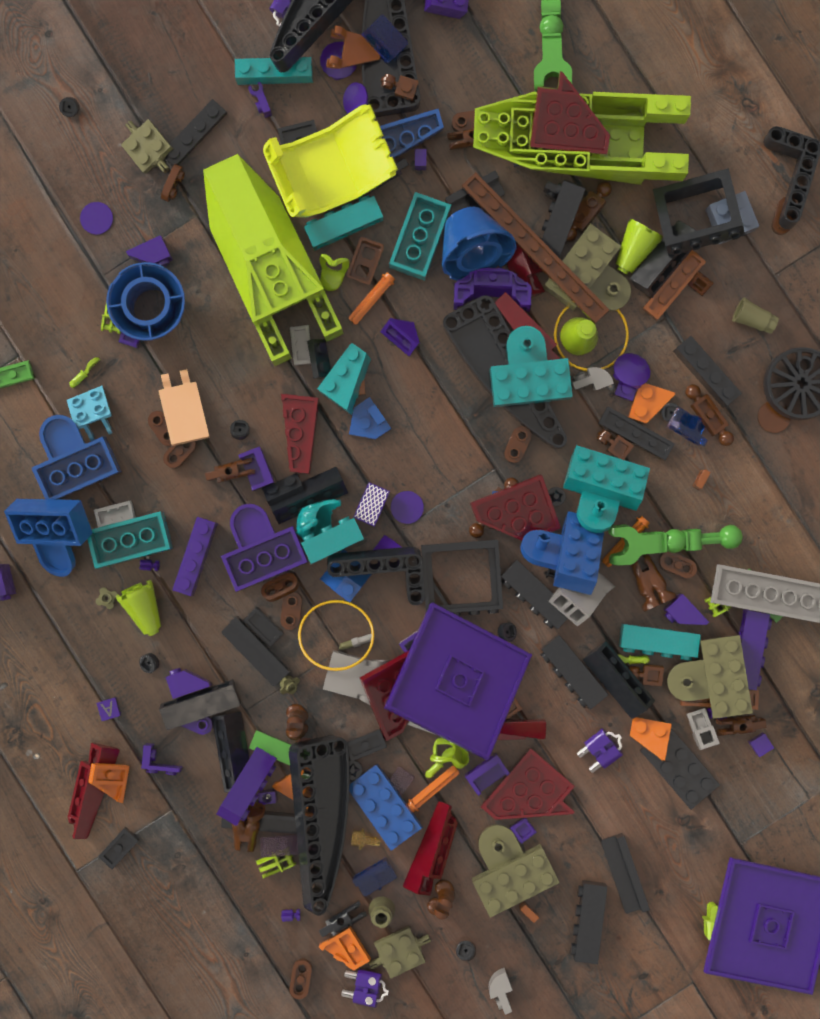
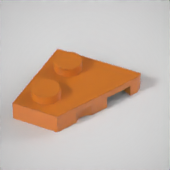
M647 383L643 384L636 391L628 418L647 424L675 393Z
M635 717L632 720L630 737L643 745L648 751H651L660 760L665 761L672 724Z
M351 926L319 944L321 950L325 949L334 955L333 958L344 962L353 971L371 960Z

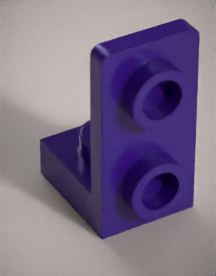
M146 743L144 745L141 769H146L148 773H158V770L166 771L165 774L177 775V772L182 771L183 766L153 763L156 760L157 749H154V744Z

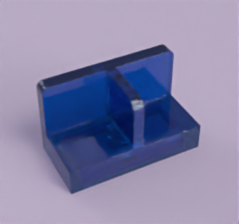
M383 14L361 34L387 63L395 58L408 44V41Z
M677 407L666 427L691 443L705 447L708 440L701 436L705 428L701 418Z
M385 857L354 875L352 881L356 887H359L363 896H367L376 890H382V887L395 880L397 875Z

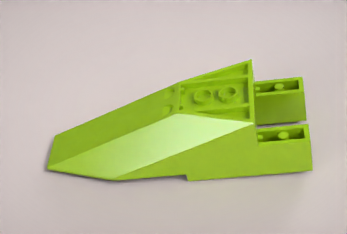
M537 92L475 108L473 148L528 169L641 185L644 179L683 181L688 174L689 154L646 152L643 156L646 122L686 123L690 116L691 96L610 92L580 94L610 134L607 155L530 147Z
M238 154L204 169L210 230L274 366L292 359L272 315L305 299L308 301L326 342L343 335L342 327L327 298L325 290L279 196Z

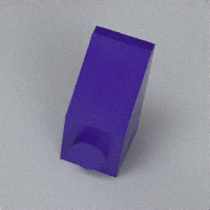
M161 235L126 251L131 259L139 262L156 263L163 267L169 265V261L173 260Z
M678 594L677 598L673 599L663 609L666 612L664 616L671 623L707 625L709 623L683 594Z
M181 668L169 671L170 675L166 677L173 699L212 685L211 681L187 669L181 671Z

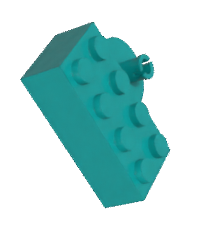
M531 326L516 328L509 335L506 344L508 365L490 367L494 407L571 399L573 396L568 358L547 360L546 344L542 333Z
M576 445L570 459L563 488L581 494L577 508V519L581 526L590 532L602 533L609 530L614 524L619 506L637 511L643 500L650 468Z

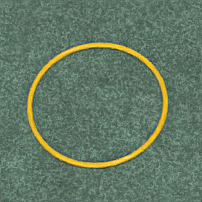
M567 306L558 316L554 327V341L557 344L556 348L563 359L566 357L561 352L557 342V327L562 315L569 308ZM618 309L616 311L621 316L626 330L625 344L619 355L621 356L624 354L628 344L629 331L625 317ZM616 359L607 366L601 367V369H607L611 367L612 365H614ZM569 361V365H571L572 367L582 371H587L586 368L576 366L575 364Z
M330 600L314 606L304 616L298 631L299 645L303 654L314 665L330 671L347 670L361 663L370 653L374 643V627L369 616L357 605L343 600ZM343 603L353 606L366 617L370 624L372 637L369 649L359 661L350 666L330 668L320 665L312 660L304 650L301 641L304 621L311 612L325 604Z

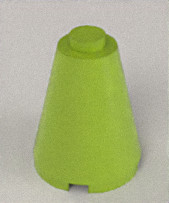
M630 219L617 257L616 264L619 265L617 269L625 274H628V272L633 273L662 241L663 236L647 228L645 225Z
M576 317L564 324L560 332V340L567 352L573 355H584L595 348L598 342V331L592 321L583 317Z
M151 580L146 581L147 585L142 586V583H138L121 591L122 596L117 594L116 599L144 635L152 636L159 632L161 622L153 583Z

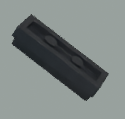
M496 170L482 177L499 197L505 195L498 181L499 176ZM463 188L445 198V203L451 204V214L467 207L481 208Z

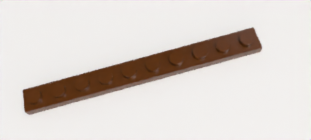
M476 172L462 184V188L490 217L512 234L516 244L594 324L609 312L604 303Z

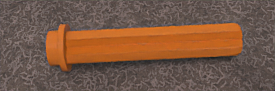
M388 272L385 275L382 274L380 281L356 307L348 319L353 324H358L389 286L394 285L395 278Z
M641 516L636 518L637 522L632 526L637 532H642L645 528H649L648 525L650 523ZM621 538L602 559V563L607 567L612 565L609 563L610 555L621 552L624 549V538Z
M454 765L451 766L414 798H409V802L406 804L413 813L415 811L418 812V808L460 774L458 769Z

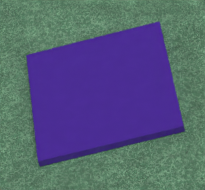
M432 602L429 605L384 709L485 760H489L532 654Z
M730 857L703 972L813 995L820 965V876Z

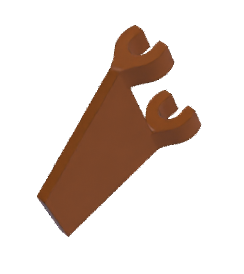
M335 26L334 29H331L330 37L344 39L342 59L331 55L330 59H327L326 67L341 69L380 59L381 40L347 31L341 26Z

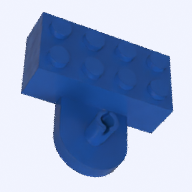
M64 415L51 416L41 425L39 437L49 460L32 467V471L45 499L59 500L122 472L107 437H100L85 443L75 421Z
M16 499L4 511L16 543L33 544L42 567L49 573L59 577L67 576L75 568L76 560L71 546H81L93 533L81 500Z
M568 511L561 535L544 530L530 531L523 537L520 550L528 562L556 570L553 586L591 595L598 579L604 532L594 533L586 530L579 523L577 513Z

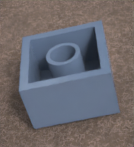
M746 191L735 195L746 235L755 231L759 224ZM726 198L710 204L705 209L711 226L727 223L731 220ZM730 240L720 242L719 245L722 244V243L728 242V241H730Z

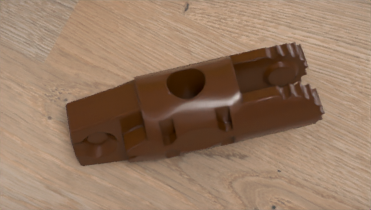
M474 129L447 133L449 140L463 139L450 143L449 149L473 147Z
M252 457L214 466L215 471L205 473L206 480L217 479V482L221 483L256 474L255 469L241 472L239 467L240 465H247L253 462ZM229 468L232 469V473L230 475H228L227 470Z
M755 715L716 719V724H730V728L717 730V736L754 733L756 729L766 728V720L764 718H755Z

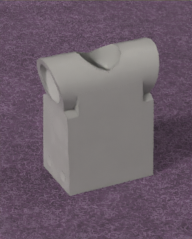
M598 572L597 583L591 595L559 587L549 599V602L578 627L592 615L604 596L616 586Z
M333 650L329 667H347L359 661L361 657ZM364 659L355 667L347 670H328L323 690L358 698L370 705L360 677L388 661Z

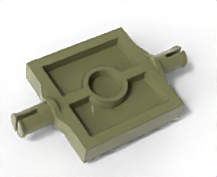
M148 119L137 128L132 121H128L125 126L132 134L121 146L141 171L147 174L156 166L163 173H166V170L169 171L170 168L163 160L174 148L153 122Z
M407 926L374 942L379 957L369 961V966L371 969L382 965L387 970L390 978L396 977L426 962L421 952V946L431 942L428 934L417 939L412 933L410 926Z

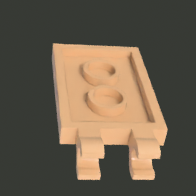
M187 369L180 371L183 385L171 387L169 374L161 375L164 389L158 390L172 446L210 438L197 383H190Z

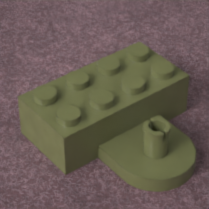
M590 223L566 255L563 262L604 303L609 311H616L625 306L631 296V287L628 280L608 265L621 246ZM549 278L543 287L544 290L574 311L577 306Z
M740 635L700 640L703 660L679 663L671 669L668 675V688L677 699L694 701L710 698L713 719L753 713Z
M494 824L482 831L478 846L489 870L473 877L472 882L490 918L560 883L541 844L523 852L514 833L508 827Z

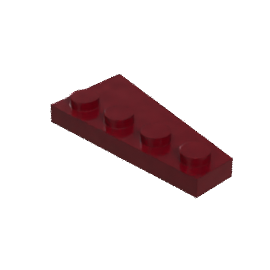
M281 394L290 472L310 474L319 398Z

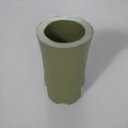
M744 297L739 302L732 321L771 334L778 324L779 317Z
M380 896L371 901L368 911L372 923L379 928H385L391 923L395 914V905L392 900ZM379 913H384L385 915H384V916H379L378 914H379Z

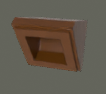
M698 271L688 285L703 296L713 285V282Z

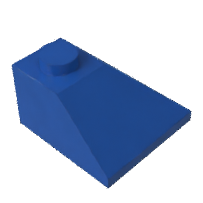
M353 561V562L351 563V565H353V566H356V565L359 564L358 561ZM333 563L331 566H332V567H339L340 564H339V563ZM326 571L320 580L350 603L372 574L333 577Z

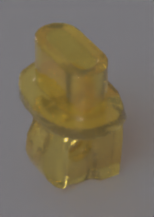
M364 829L362 831L353 830L351 846H357L359 850L363 848L364 844L380 846L381 840L376 837L365 836Z

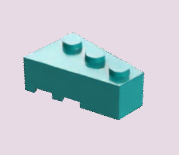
M351 343L317 389L352 415L356 398H358L359 389L365 378L371 358L366 352Z
M345 517L338 521L340 525L332 528L329 525L320 529L322 533L317 536L312 533L303 537L304 542L301 544L311 564L364 539L354 518Z

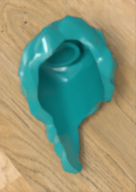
M325 500L302 508L298 514L296 534L304 541L303 537L312 533L317 536L322 533L320 529L329 525L332 526V510L341 506V500Z

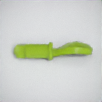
M99 357L91 359L85 371L80 370V373L69 382L71 388H75L83 379L88 377L87 374L91 368L100 361Z
M617 654L625 664H647L650 661V658L646 655H629V657Z
M453 747L446 749L442 753V757L452 755ZM436 762L426 771V778L434 777L444 767V763Z

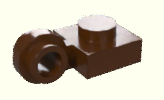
M385 74L381 78V86L383 88L392 90L395 87V96L413 101L419 81L400 75L399 81L396 82V78L390 74Z
M604 429L597 434L598 437L596 439L604 445L610 443L606 451L616 458L625 460L634 445L620 435H617L612 440V435Z
M644 664L643 671H640V668L637 666L628 667L638 680L639 677H642L643 685L662 686L663 666Z

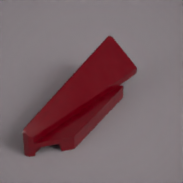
M516 244L515 253L507 262L509 271L516 273L519 278L529 283L531 286V298L544 293L545 290L537 277L543 271Z
M505 292L495 304L513 330L521 326L536 328L545 339L547 360L560 359L552 351L557 344Z
M505 720L497 740L526 739V737L546 739V720Z
M91 743L89 762L80 761L68 813L69 824L74 825L73 839L88 838L104 792L88 783L91 764H115L120 752L118 748Z
M438 802L404 881L403 887L419 895L431 896L433 880L442 879L458 824L456 818L451 814V805Z

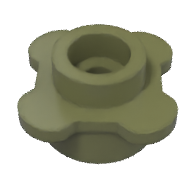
M103 587L99 590L100 595L96 599V604L112 609L117 592L109 591Z
M292 676L284 677L280 682V693L282 695L285 693L294 694L297 691V684L300 682V679L298 677L293 678Z

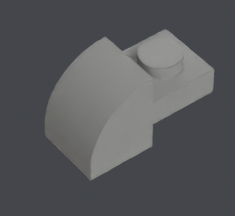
M597 367L586 368L588 376L585 373L575 376V381L571 382L574 390L592 384L594 390L614 384L610 374L604 369Z
M705 708L686 714L693 732V738L699 750L720 744Z
M501 968L491 976L488 987L490 998H495L499 1010L503 1009L506 1015L512 1012L506 993L513 990L505 968Z

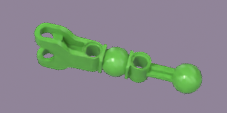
M541 0L542 21L539 28L542 34L543 59L534 69L535 92H537L538 86L544 87V82L548 78H559V71H562L572 84V68L562 58L561 33L563 32L564 25L561 20V0Z
M627 524L612 525L608 533L613 537L624 538L625 545L621 552L610 555L609 563L613 565H632L644 554L667 551L678 553L682 550L696 551L701 550L702 545L721 544L726 549H734L742 543L743 535L741 530L735 525L725 526L720 532L702 533L701 529L681 531L679 529H671L666 533L663 531L637 532L636 529Z

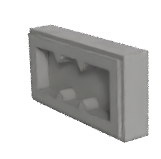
M309 325L290 327L294 366L311 364L307 341L311 340Z
M131 500L94 510L98 528L136 518Z

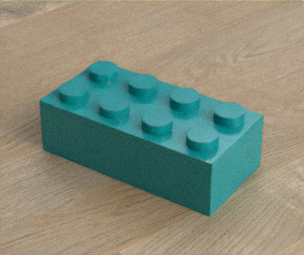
M417 192L414 193L389 262L390 269L425 281L444 230L445 222L448 219L451 204Z
M161 511L92 529L93 533L87 539L95 569L173 549L165 514Z

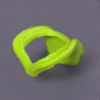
M321 254L319 258L322 268L320 282L327 291L337 290L341 286L345 273L349 268V259L338 258L333 261L327 254ZM326 261L331 267H336L342 263V268L340 270L330 269L326 265Z
M440 737L434 743L433 754L430 760L437 763L452 762L456 768L462 769L469 763V754L467 750ZM438 745H451L453 747L452 755L447 757L437 756Z

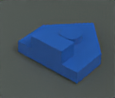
M370 397L354 407L349 435L376 440L391 430L386 419Z

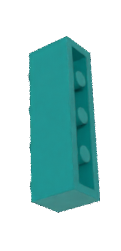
M301 57L287 72H279L270 58L235 59V79L237 85L258 84V82H261V84L313 83L312 58Z
M362 197L354 205L352 203L346 204L341 208L342 210L336 213L331 211L326 213L324 218L320 220L312 219L308 221L304 229L313 250L316 251L384 221L375 197Z
M621 624L619 647H622L625 652L635 653V649L642 650V654L654 655V652H659L662 657L673 658L674 654L681 655L680 659L692 660V657L698 658L701 635Z

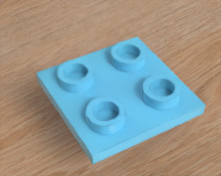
M103 386L67 400L72 420L75 421L79 429L84 428L90 441L95 440L88 424L101 419L109 435L113 433L107 420L112 415Z

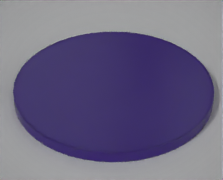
M358 82L350 84L343 96L345 111L349 114L359 106L367 105L368 94L365 86Z
M92 202L83 208L80 214V222L88 233L99 235L110 229L113 223V214L104 203Z
M400 492L391 502L392 515L401 523H414L423 513V501L414 492Z

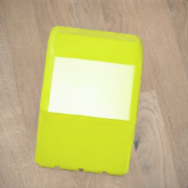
M361 105L330 127L297 141L279 145L277 138L274 137L265 143L263 148L264 156L291 217L307 218L324 213L360 198L396 175L398 168L393 157L389 156L391 154L386 140L382 139L384 135L378 121L374 120L376 116L371 105Z

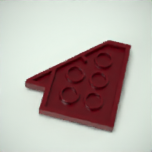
M559 71L557 88L538 86L530 147L607 155L610 134L565 74Z
M541 474L470 503L476 521L521 541L528 532L533 530L553 532L561 528Z
M409 651L360 677L366 696L386 741L403 733L408 723V720L384 709Z
M530 748L513 767L510 774L501 781L483 802L481 808L495 820L574 814L575 811L563 800L575 786Z

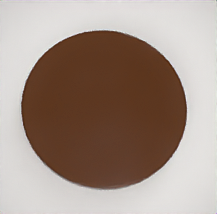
M768 402L763 404L758 412L760 426L770 433L782 432L788 427L791 420L778 414ZM778 402V404L781 407H783L785 410L787 409V406L783 402Z

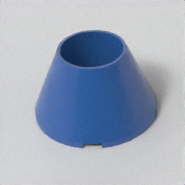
M463 208L453 213L445 222L442 269L445 274L449 275L450 279L458 281L474 270L496 268L497 266L501 268L514 255L516 241L511 233L481 208Z
M142 262L130 265L120 271L119 275L110 284L106 300L108 314L113 324L122 333L131 338L144 341L161 338L170 333L183 316L185 295L182 285L171 271L159 264ZM148 290L163 292L165 306L161 314L152 320L144 321L137 319L134 312L137 298Z

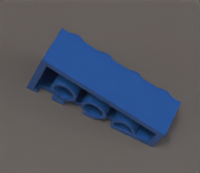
M435 109L381 125L380 128L384 135L382 139L386 140L391 152L389 156L396 159L443 131L444 126L439 109Z

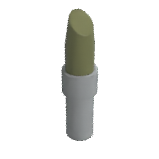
M372 634L355 637L340 643L338 650L361 646V644L371 642Z

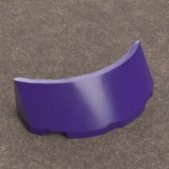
M481 268L474 270L455 283L453 310H457L465 303L481 296L500 298L506 292L522 309L530 312L531 286L528 282L519 278L516 273L506 269Z

